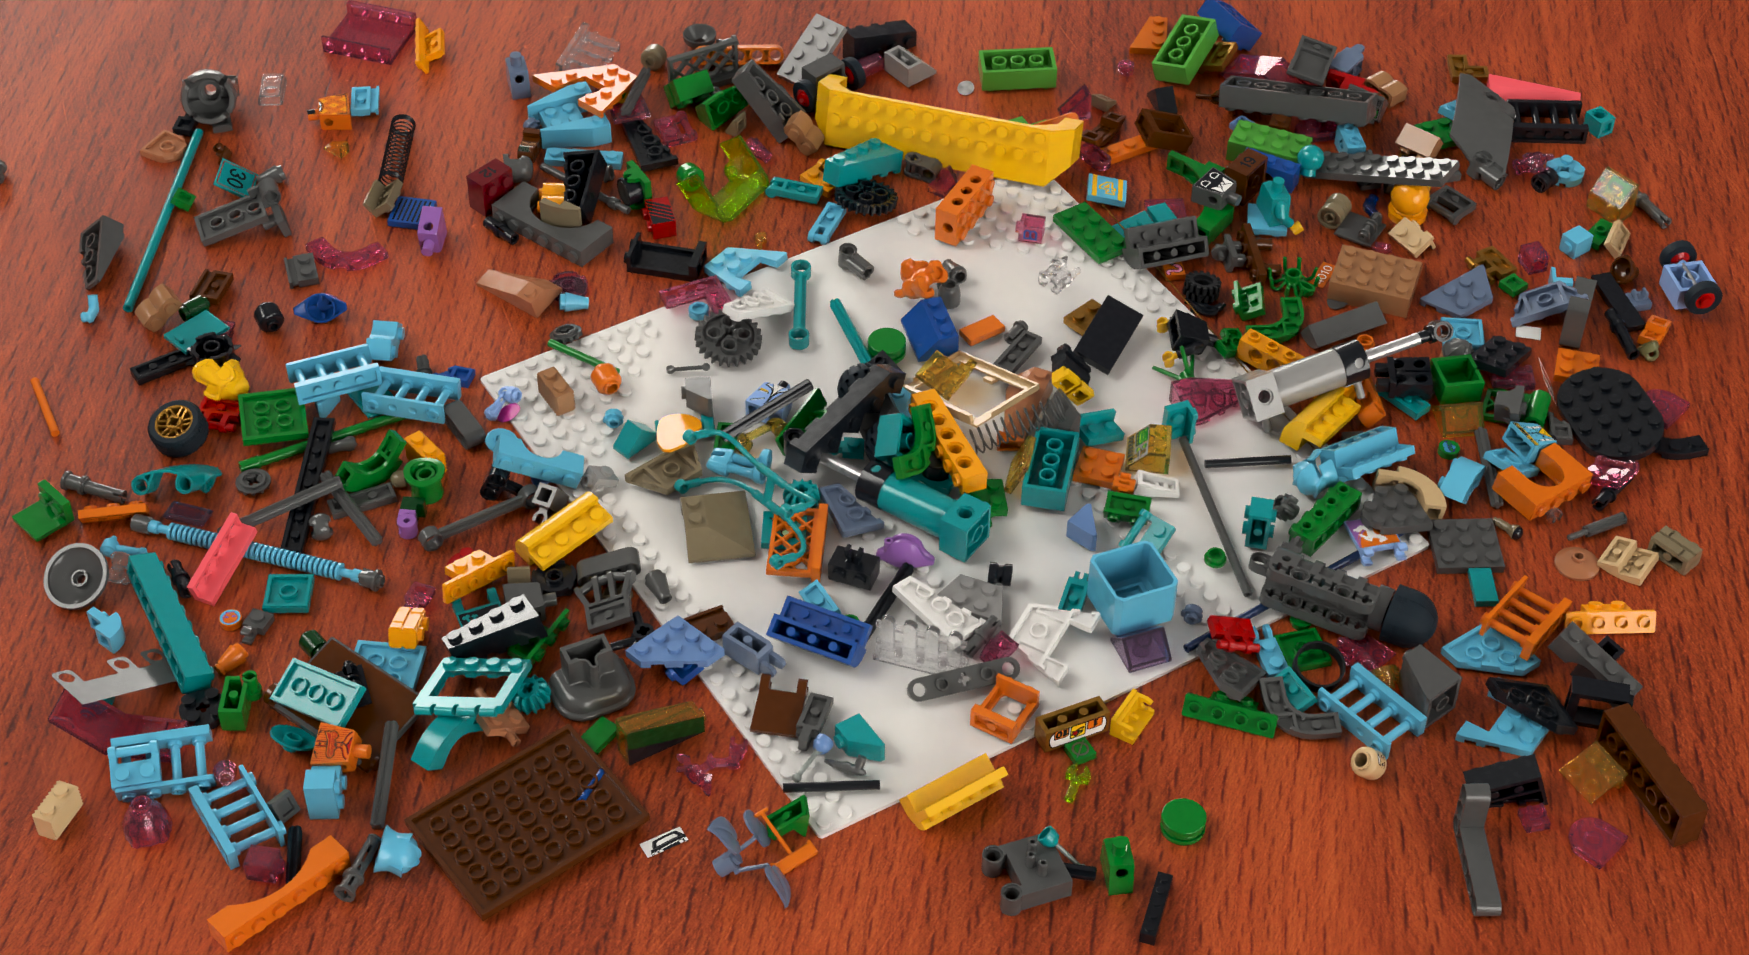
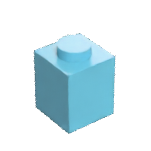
M1578 225L1562 234L1559 250L1570 258L1575 259L1590 251L1594 235Z

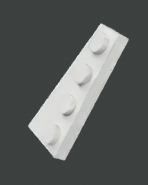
M763 288L762 293L756 291L753 292L752 297L746 295L743 296L742 300L736 299L724 304L722 312L730 316L731 320L739 322L743 319H756V317H769L770 315H783L787 312H793L795 304L770 289Z
M911 576L893 585L892 592L952 648L974 635L973 632L977 628L980 629L986 622L983 618L977 619L972 616L971 611L964 607L960 609L953 605L952 600L946 596L940 597L936 595L934 589Z

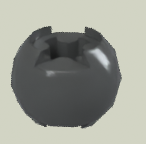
M317 513L308 520L309 525L313 527V532H311L313 539L324 541L333 535V530L328 524L331 522L329 515Z

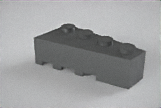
M753 59L739 68L731 80L779 144L788 138L783 128L791 115L800 110L806 112Z

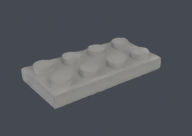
M816 13L776 73L778 77L792 84L802 80V67L829 53H833L847 32L846 27Z

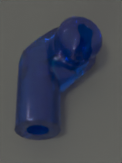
M1370 194L1362 206L1363 210L1370 217L1372 213L1379 212L1376 209V203L1379 201V198L1374 194Z

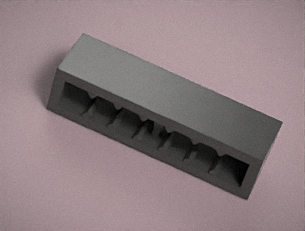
M1375 301L1310 324L1300 333L1307 345L1316 349L1384 325L1387 321L1378 302Z

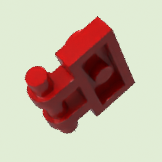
M204 396L199 409L205 416L209 429L218 430L220 433L235 432L236 424L230 422L240 421L239 401L228 399L215 401Z
M1217 615L1209 616L1207 624L1212 639H1217V649H1223L1225 652L1230 653L1234 651H1241L1243 654L1259 653L1260 644L1253 643L1256 636L1250 619Z

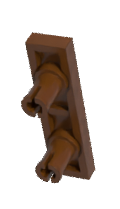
M1243 223L1241 229L1237 232L1236 239L1241 242V254H1245L1246 257L1245 267L1249 272V280L1252 281V284L1261 282L1262 286H1264L1268 276V267L1272 270V276L1280 277L1282 267L1281 264H1267L1262 260L1259 250L1271 251L1273 240L1271 238H1256L1251 224Z

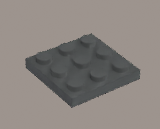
M1492 518L1431 520L1433 527L1431 531H1427L1437 574L1468 573L1469 568H1491L1492 573H1504L1505 564Z

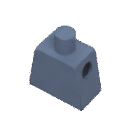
M512 52L510 57L505 59L506 77L512 99L531 97V90L524 56L520 52ZM521 79V83H518L515 80Z

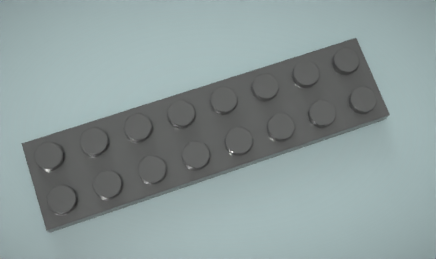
M1324 151V162L1316 171V176L1304 177L1443 187L1460 168L1459 160H1450L1449 158H1415L1414 156L1398 157L1397 155L1381 156L1380 154L1364 155L1363 153L1348 154L1346 152L1332 153Z

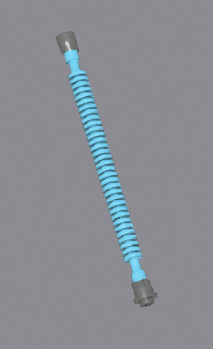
M135 514L130 523L132 531L148 535L150 533L166 534L169 540L206 549L210 548L218 535L215 532L174 522L170 523L169 526L163 525L160 521L154 520L153 517ZM253 541L243 558L338 581L342 577L349 578L352 582L359 583V586L370 588L374 592L382 588L385 583V576L382 570L379 569L375 571L363 568V570L356 568L350 570L345 568L344 563Z

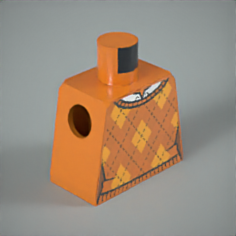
M348 93L319 98L318 109L307 110L308 120H320L321 129L352 130Z

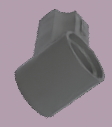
M844 243L839 247L838 266L845 270H851L860 279L866 280L870 278V275L874 272V266L857 253V247L852 243Z

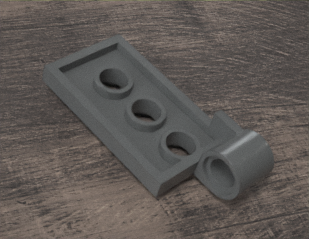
M272 178L262 179L258 185L247 189L249 195L195 216L196 226L204 247L270 221L266 208L279 203L281 200V193L277 182Z

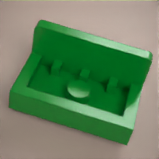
M1238 280L1233 281L1234 289L1231 292L1235 301L1232 304L1235 314H1239L1242 321L1265 315L1264 290L1261 282L1241 288Z
M1108 490L1103 518H1107L1108 521L1113 523H1119L1120 521L1129 522L1133 526L1139 518L1138 513L1142 508L1150 512L1152 498Z

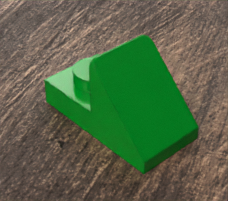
M805 795L800 796L767 816L781 836L795 830L803 837H806L810 814ZM766 824L768 837L776 840V836Z

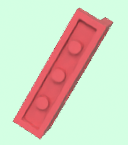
M233 512L229 514L187 585L195 600L215 606L258 532L255 527L242 523L238 515Z

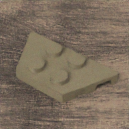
M687 444L676 451L660 454L626 473L625 481L668 496L676 491L674 484L678 479L687 481L702 476V468L695 445Z

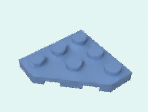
M679 615L625 650L626 657L640 668H651V665H665V668H684V664H698V667H709L725 656L724 648Z

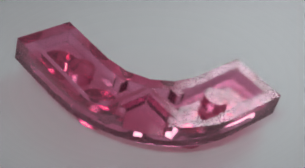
M324 237L305 244L306 251L308 253L313 252L314 259L319 264L333 270L336 267L346 268L347 271L360 270L389 258L388 252L379 242L352 252L335 249Z

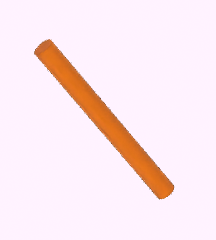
M34 377L30 380L50 433L53 437H56L60 434L40 381L37 377Z

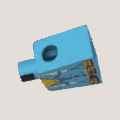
M1510 422L1502 437V440L1526 464L1536 462L1542 449L1557 443L1554 435H1549L1540 425L1534 423Z

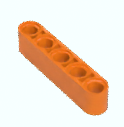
M776 44L738 45V51L744 54L743 58L738 59V65H745L751 59L757 64H779L784 58L783 48ZM709 45L698 46L696 49H699V48H702V47H705V46H709ZM732 46L726 47L723 52L728 54ZM758 50L762 53V57L756 59L752 56V53ZM773 50H778L781 55L778 58H773L770 53ZM716 51L709 52L707 58L711 59ZM697 56L693 57L695 62L698 59ZM717 59L715 62L720 64L723 59ZM703 60L700 65H706L708 62ZM729 60L726 65H733L732 61Z

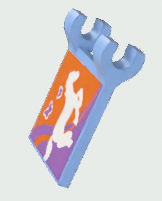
M1361 519L1344 521L1343 525L1359 551L1361 563L1364 567L1373 565L1370 557L1374 556V552L1393 549L1397 561L1407 559L1404 551H1408V546L1405 542H1401L1397 534L1382 535L1380 534L1381 530L1374 529L1371 526L1367 529L1362 524Z

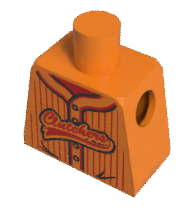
M320 722L310 765L311 767L341 765L342 772H353L356 769L358 758L369 759L371 757L372 748L369 744H362V739L356 731Z

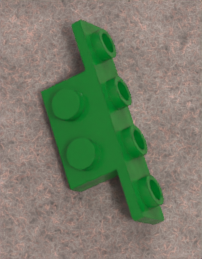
M815 388L775 439L783 456H786L784 453V432L790 428H799L805 433V428L815 418L820 419L827 412V410H823L827 402L820 388Z
M565 608L550 628L544 626L548 637L540 639L537 636L529 639L530 643L524 646H520L519 643L510 646L507 655L512 658L531 659L533 669V664L536 661L539 663L544 657L545 649L548 646L552 647L558 638L557 634L560 631L564 632L570 623L568 619L570 610Z
M1221 690L1213 691L1210 698L1188 692L1185 695L1182 709L1183 716L1268 738L1274 737L1278 721V715L1257 710L1259 703L1254 702L1252 698L1244 697L1239 702L1238 700L1228 698Z

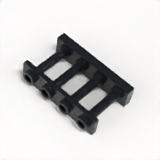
M1506 100L1515 109L1511 142L1586 144L1589 131L1588 124H1579L1577 119L1580 117L1582 101ZM1521 117H1532L1533 123H1522ZM1540 117L1551 118V123H1541ZM1559 118H1569L1571 124H1560Z

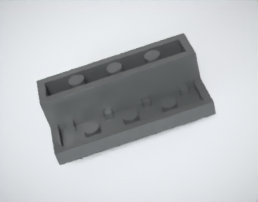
M1187 216L1124 229L1126 248H1123L1122 251L1127 264L1133 269H1146L1209 256L1207 236L1198 235L1196 216Z

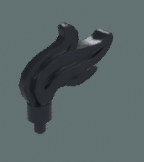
M1191 297L1185 298L1197 313L1207 317L1216 316L1218 312L1223 311L1224 307H1226L1225 303L1209 305L1204 303V301H1201V303H1198L1197 300L1192 301Z

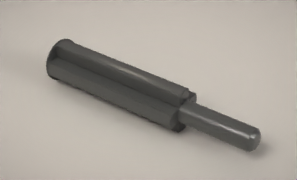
M1619 512L1618 514L1583 526L1582 530L1568 534L1567 539L1571 541L1582 536L1590 537L1626 524L1627 516L1624 512Z

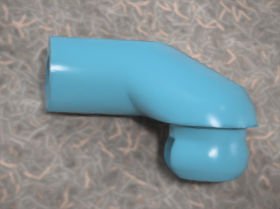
M98 294L87 295L89 309L87 312L80 314L81 322H94L99 313Z

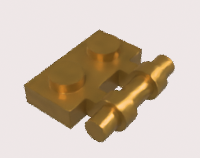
M1494 246L1477 251L1476 259L1468 256L1464 260L1470 270L1483 264L1487 268L1485 270L1490 286L1496 281L1493 278L1494 276L1502 280L1513 273H1517V268Z

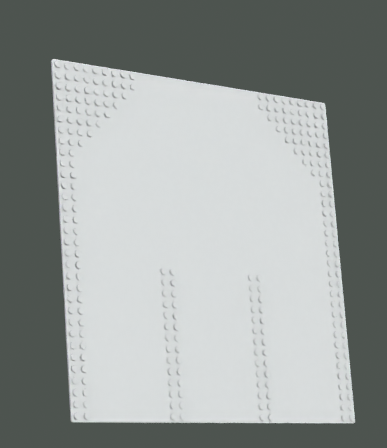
M1001 178L993 179L995 185L992 193L994 196L992 206L985 210L983 217L976 221L974 228L967 232L965 239L961 240L957 246L935 239L936 207L943 200L941 199L826 245L788 258L778 268L768 266L744 275L742 279L751 281L752 289L743 296L748 295L752 297L753 292L759 291L762 293L763 288H768L794 304L795 280L791 277V264L800 259L806 260L811 264V277L807 280L805 326L809 331V346L803 350H795L789 346V331L793 328V308V312H787L783 315L775 314L769 317L762 316L752 319V323H758L757 328H761L762 335L761 349L758 350L757 356H753L752 361L747 359L746 364L740 361L738 367L734 363L727 367L726 363L719 366V361L717 360L712 364L711 357L704 359L705 353L699 354V348L695 346L696 341L694 340L696 326L699 325V321L689 317L688 307L694 302H704L709 307L710 317L711 311L717 315L719 309L723 310L724 304L736 299H743V296H737L733 289H727L723 283L583 337L572 343L565 344L605 363L613 364L614 367L620 369L619 374L622 382L620 388L613 394L608 395L598 392L591 381V373L595 368L594 366L555 349L481 377L482 385L494 401L499 397L498 392L504 386H514L522 392V398L517 403L520 406V411L516 417L510 420V423L533 454L544 458H553L559 456L564 450L584 456L583 475L589 465L608 466L614 471V474L619 479L617 486H598L594 493L598 497L599 504L613 517V522L594 536L607 553L625 547H634L639 551L641 572L636 575V581L632 587L661 626L677 615L684 619L723 605L724 611L728 613L734 624L738 621L769 640L773 645V651L785 659L786 665L783 669L774 666L777 673L773 678L771 677V689L796 693L798 680L807 679L809 691L805 704L811 692L834 698L832 708L821 731L822 734L831 738L834 746L828 753L816 756L802 774L800 782L880 780V790L785 793L791 802L802 795L807 797L810 814L808 825L818 838H825L900 802V798L984 753L990 759L1034 738L1035 719L1038 716L1100 696L1103 702L1107 703L1130 692L1132 689L1145 685L1199 659L1196 653L1197 648L1187 653L1183 645L1210 631L1207 624V619L1210 615L1236 617L1260 604L1259 597L1266 577L1249 569L1248 565L1251 555L1255 552H1262L1273 556L1278 546L1281 547L1283 542L1289 543L1290 535L1288 531L1292 524H1297L1301 520L1302 515L1306 511H1310L1318 499H1322L1329 489H1324L1314 499L1313 495H1304L1297 486L1292 485L1293 465L1307 459L1314 449L1307 442L1296 451L1279 441L1284 427L1289 423L1283 414L1269 418L1273 430L1268 433L1264 432L1261 421L1255 422L1243 419L1232 378L1247 372L1234 357L1224 359L1215 347L1206 346L1202 354H1194V376L1198 389L1193 392L1184 383L1152 369L1153 366L1177 375H1180L1185 369L1183 360H1179V358L1174 359L1175 364L1173 367L1166 368L1162 361L1163 353L1166 351L1175 353L1176 351H1173L1171 348L1169 332H1157L1158 318L1166 317L1168 320L1176 309L1189 313L1192 316L1195 315L1147 269L1131 268L1123 254L1097 264L1053 222L1054 214L1079 203L1054 179L1044 187ZM1025 230L1037 232V240L1023 239V232ZM1028 231L1025 232V237L1029 238ZM1032 232L1031 238L1035 239V233ZM842 244H854L857 247V253L874 266V272L870 275V278L866 280L860 279L851 270H845L838 266L839 247ZM909 258L914 261H927L928 263L931 260H939L943 263L946 259H951L966 269L967 278L965 282L959 284L961 294L960 305L954 309H947L958 335L959 329L991 315H994L1005 326V332L973 346H970L959 335L958 350L993 364L1010 346L1004 340V334L1013 327L1014 322L1019 320L1027 323L1029 332L1042 337V344L1015 372L1017 375L1033 367L1052 372L1051 356L1057 353V348L1067 343L1071 350L1074 351L1082 338L1080 334L1063 323L1064 316L1091 299L1102 305L1109 295L1144 316L1108 375L1089 365L1091 367V372L1088 373L1091 377L1089 387L1094 390V397L1079 406L1075 405L1072 401L1071 403L1081 414L1112 408L1116 410L1114 422L1125 433L1123 440L1088 447L1125 454L1121 472L1132 474L1131 479H1134L1138 470H1143L1180 480L1179 498L1150 497L1152 498L1150 513L1176 528L1175 533L1160 554L1178 580L1173 618L1171 621L1121 636L1112 634L1102 618H1100L1092 633L1069 625L1050 655V658L1067 664L1069 667V671L1059 686L1055 685L1008 643L1007 637L1029 603L1058 607L1069 576L1074 577L1075 571L1080 572L1079 579L1083 578L1084 573L1089 574L1092 556L1119 548V542L1125 539L1133 527L1129 522L1120 521L1119 523H1113L1108 521L1107 518H1103L1108 490L1111 491V489L1073 481V476L1065 511L1021 505L1022 484L1027 465L1021 480L1018 474L1021 470L1022 462L1026 460L1029 452H1031L1036 432L1032 427V433L1027 436L1024 442V451H997V446L994 443L992 450H989L986 446L985 453H981L978 450L977 456L988 472L987 479H1002L1008 513L1007 516L991 518L992 527H990L989 537L965 563L940 551L939 538L856 498V502L862 507L866 506L869 508L871 515L876 519L880 518L884 521V529L842 538L828 513L820 584L840 609L842 615H855L862 622L866 620L900 568L880 559V573L871 591L828 579V563L838 545L846 547L847 544L852 545L851 549L857 551L861 547L864 548V553L876 556L877 549L884 546L885 538H892L894 535L901 533L916 536L921 540L924 548L935 557L934 565L913 568L914 572L911 577L934 589L936 595L960 574L988 582L990 562H997L999 565L1013 564L1011 586H1003L1002 583L995 584L1003 587L1000 646L990 643L984 644L974 657L970 658L966 655L967 652L964 653L961 648L972 637L952 648L927 624L916 621V614L898 597L866 643L865 649L867 651L860 664L855 668L780 642L766 635L774 613L780 615L787 595L804 601L799 591L811 584V578L766 575L769 549H761L763 512L770 510L752 497L751 493L745 489L729 483H705L699 487L689 489L685 494L675 491L668 496L627 483L625 481L626 473L664 452L659 448L657 440L629 459L614 450L613 445L626 421L631 420L645 424L657 433L655 430V420L660 421L668 415L687 414L700 420L701 413L687 408L686 399H682L681 386H685V378L710 377L716 430L718 422L734 423L746 416V399L764 382L778 385L780 381H786L791 389L802 381L809 379L814 389L820 388L827 402L826 407L823 409L826 410L838 398L837 386L841 375L846 370H849V367L857 366L860 363L830 307V301L836 298L841 300L867 350L868 337L877 329L894 328L904 334L906 338V355L902 361L897 363V366L906 373L904 384L908 385L913 382V377L947 358L918 362L901 324V318L920 300L924 299L897 298L894 296L896 289H902L901 263ZM932 283L929 288L934 289V296L932 298L938 297L937 283ZM1187 356L1188 364L1190 365V356ZM1238 359L1239 362L1246 368V370L1248 372H1251V370L1240 359ZM704 363L710 365L708 371L703 369L675 371L673 374H668L666 371V367L669 365L674 367L698 366ZM958 363L916 389L922 392L935 388L944 402L969 412L978 418L1005 401L1006 389L1009 384L1001 380L993 385L983 381V377L987 376V374ZM550 367L557 369L572 388L575 395L576 408L560 416H556V413L546 403L538 390L537 373ZM1054 385L1053 391L1049 397L1050 400L1052 399L1054 393L1057 391V388ZM812 391L792 402V408L783 428L759 422L738 435V442L754 458H758L763 449H771L772 464L770 469L787 481V483L792 484L793 479L801 481L803 478L805 482L811 480L813 484H817L818 489L840 483L856 497L855 487L857 481L819 463L816 473H799L784 464L785 456L782 455L775 439ZM1189 400L1192 407H1195L1198 412V420H1196L1195 426L1196 434L1190 446L1251 588L1252 595L1250 597H1244L1228 557L1226 564L1221 568L1209 567L1204 562V555L1210 548L1217 547L1224 552L1225 550L1182 450L1179 438L1163 441L1160 436L1164 407L1167 405ZM1048 401L1046 402V404H1045V406H1044V409H1045V410H1046V408H1047V406H1048V404H1049ZM505 402V403L503 404L502 408H503L504 406L508 405V404H511V403ZM1284 407V414L1290 420L1297 416L1290 407ZM609 409L620 410L624 416L623 424L617 428H610L603 422L605 412ZM1005 411L986 422L991 436L996 443L997 432L992 420H995L998 430L1003 432L1004 427L1000 417L1004 420ZM1043 411L1039 415L1041 421L1044 415ZM954 418L975 453V444L970 436L969 429L972 430L977 445L983 451L982 439L977 428ZM1037 420L1034 424L1035 428L1038 426ZM982 424L979 426L986 444L991 448L990 437L985 425ZM1149 426L1148 454L1135 462L1134 459L1128 461L1129 451L1127 450V445H1130L1128 444L1131 441L1129 440L1130 436L1134 435L1136 437L1137 432ZM860 431L859 433H843L841 441H844V437H863ZM716 435L698 439L694 443L702 468L700 479L725 477L706 467L714 448ZM1079 437V448H1078V454H1077V459H1076L1075 467H1076L1078 458H1079V456H1080L1082 447H1083V446H1087V445L1081 440L1080 437ZM1133 441V449L1131 450L1135 453V441ZM1309 442L1315 448V450L1321 449L1320 447ZM736 448V453L739 454V455L744 456V455ZM1140 449V457H1141L1142 453L1144 452V449L1142 450V452H1141V449ZM841 453L834 455L861 469H864L870 462L866 453H864V460L842 458ZM1281 455H1291L1292 459L1291 464L1205 468L1204 460ZM1320 456L1315 459L1318 470V466L1321 465ZM729 473L728 477H726L741 481L764 494L766 480L764 484H757L749 478L734 473ZM1362 477L1344 482L1362 493L1359 509L1347 521L1360 519L1364 502L1372 501L1374 490ZM580 482L576 489L556 484L560 490L570 496L568 499L570 503L586 492ZM775 484L772 501L781 506L784 504L783 492L785 489ZM954 486L947 496L958 500L960 498L958 487ZM745 490L756 557L689 563L680 497ZM1287 493L1299 500L1296 505L1299 506L1300 510L1293 520L1285 522L1276 517L1275 523L1271 522V525H1275L1273 538H1268L1267 550L1245 547L1246 534H1242L1243 521H1248V519L1244 518L1246 505H1251L1252 497L1275 500L1277 496H1284ZM1086 504H1091L1097 533L1096 551H1090L1066 536L1067 521ZM808 516V521L812 520L814 516ZM1150 522L1143 526L1133 543L1140 542L1151 525ZM1342 525L1311 557L1304 553L1301 554L1308 561L1315 562L1318 560L1326 563L1325 567H1328L1357 551V548L1344 525ZM1419 532L1407 533L1399 537L1401 542H1405L1408 546V551H1404L1407 559L1427 550L1429 547V542ZM775 549V550H777L779 553H781V552H783V551L786 550V549ZM1390 549L1374 552V556L1370 557L1373 562L1371 566L1364 567L1361 559L1342 570L1347 571L1348 576L1356 579L1359 576L1368 578L1401 561L1396 560L1394 550ZM802 562L795 566L797 569L807 570V566ZM659 569L666 574L672 599L666 604H660L655 595L645 585V576L653 570ZM1087 596L1082 612L1092 613V611H1097ZM1287 603L1290 606H1296L1293 603ZM1187 604H1195L1202 608L1203 618L1200 623L1191 625L1184 621L1181 611L1185 609ZM1270 608L1250 620L1252 626L1259 630L1262 629V625H1270L1289 615ZM722 638L714 641L723 648ZM727 655L709 667H704L705 669L697 675L782 790L783 783H796L792 780V776L799 772L813 754L814 740L811 739L808 750L804 751L798 749L799 736L791 738L750 732L762 673L757 675ZM1004 657H1012L1020 665V673L1014 680L1040 691L1039 707L1013 743L1010 744L970 725L972 707L975 704L981 705L996 684L922 702L910 699L907 694V687L916 678ZM1005 662L1002 666L1003 673L1006 675L1013 674V665ZM961 673L958 682H962L966 686L969 677ZM916 683L913 687V692L916 696L921 697L925 693V688L922 684ZM1003 696L992 711L1016 721L1026 705ZM860 713L885 744V760L880 762L867 759L863 768L866 771V775L862 776L836 770L824 762L825 759L841 762L848 761L855 764L857 757L847 756L842 748L839 749L836 746L833 737L835 736L836 724Z

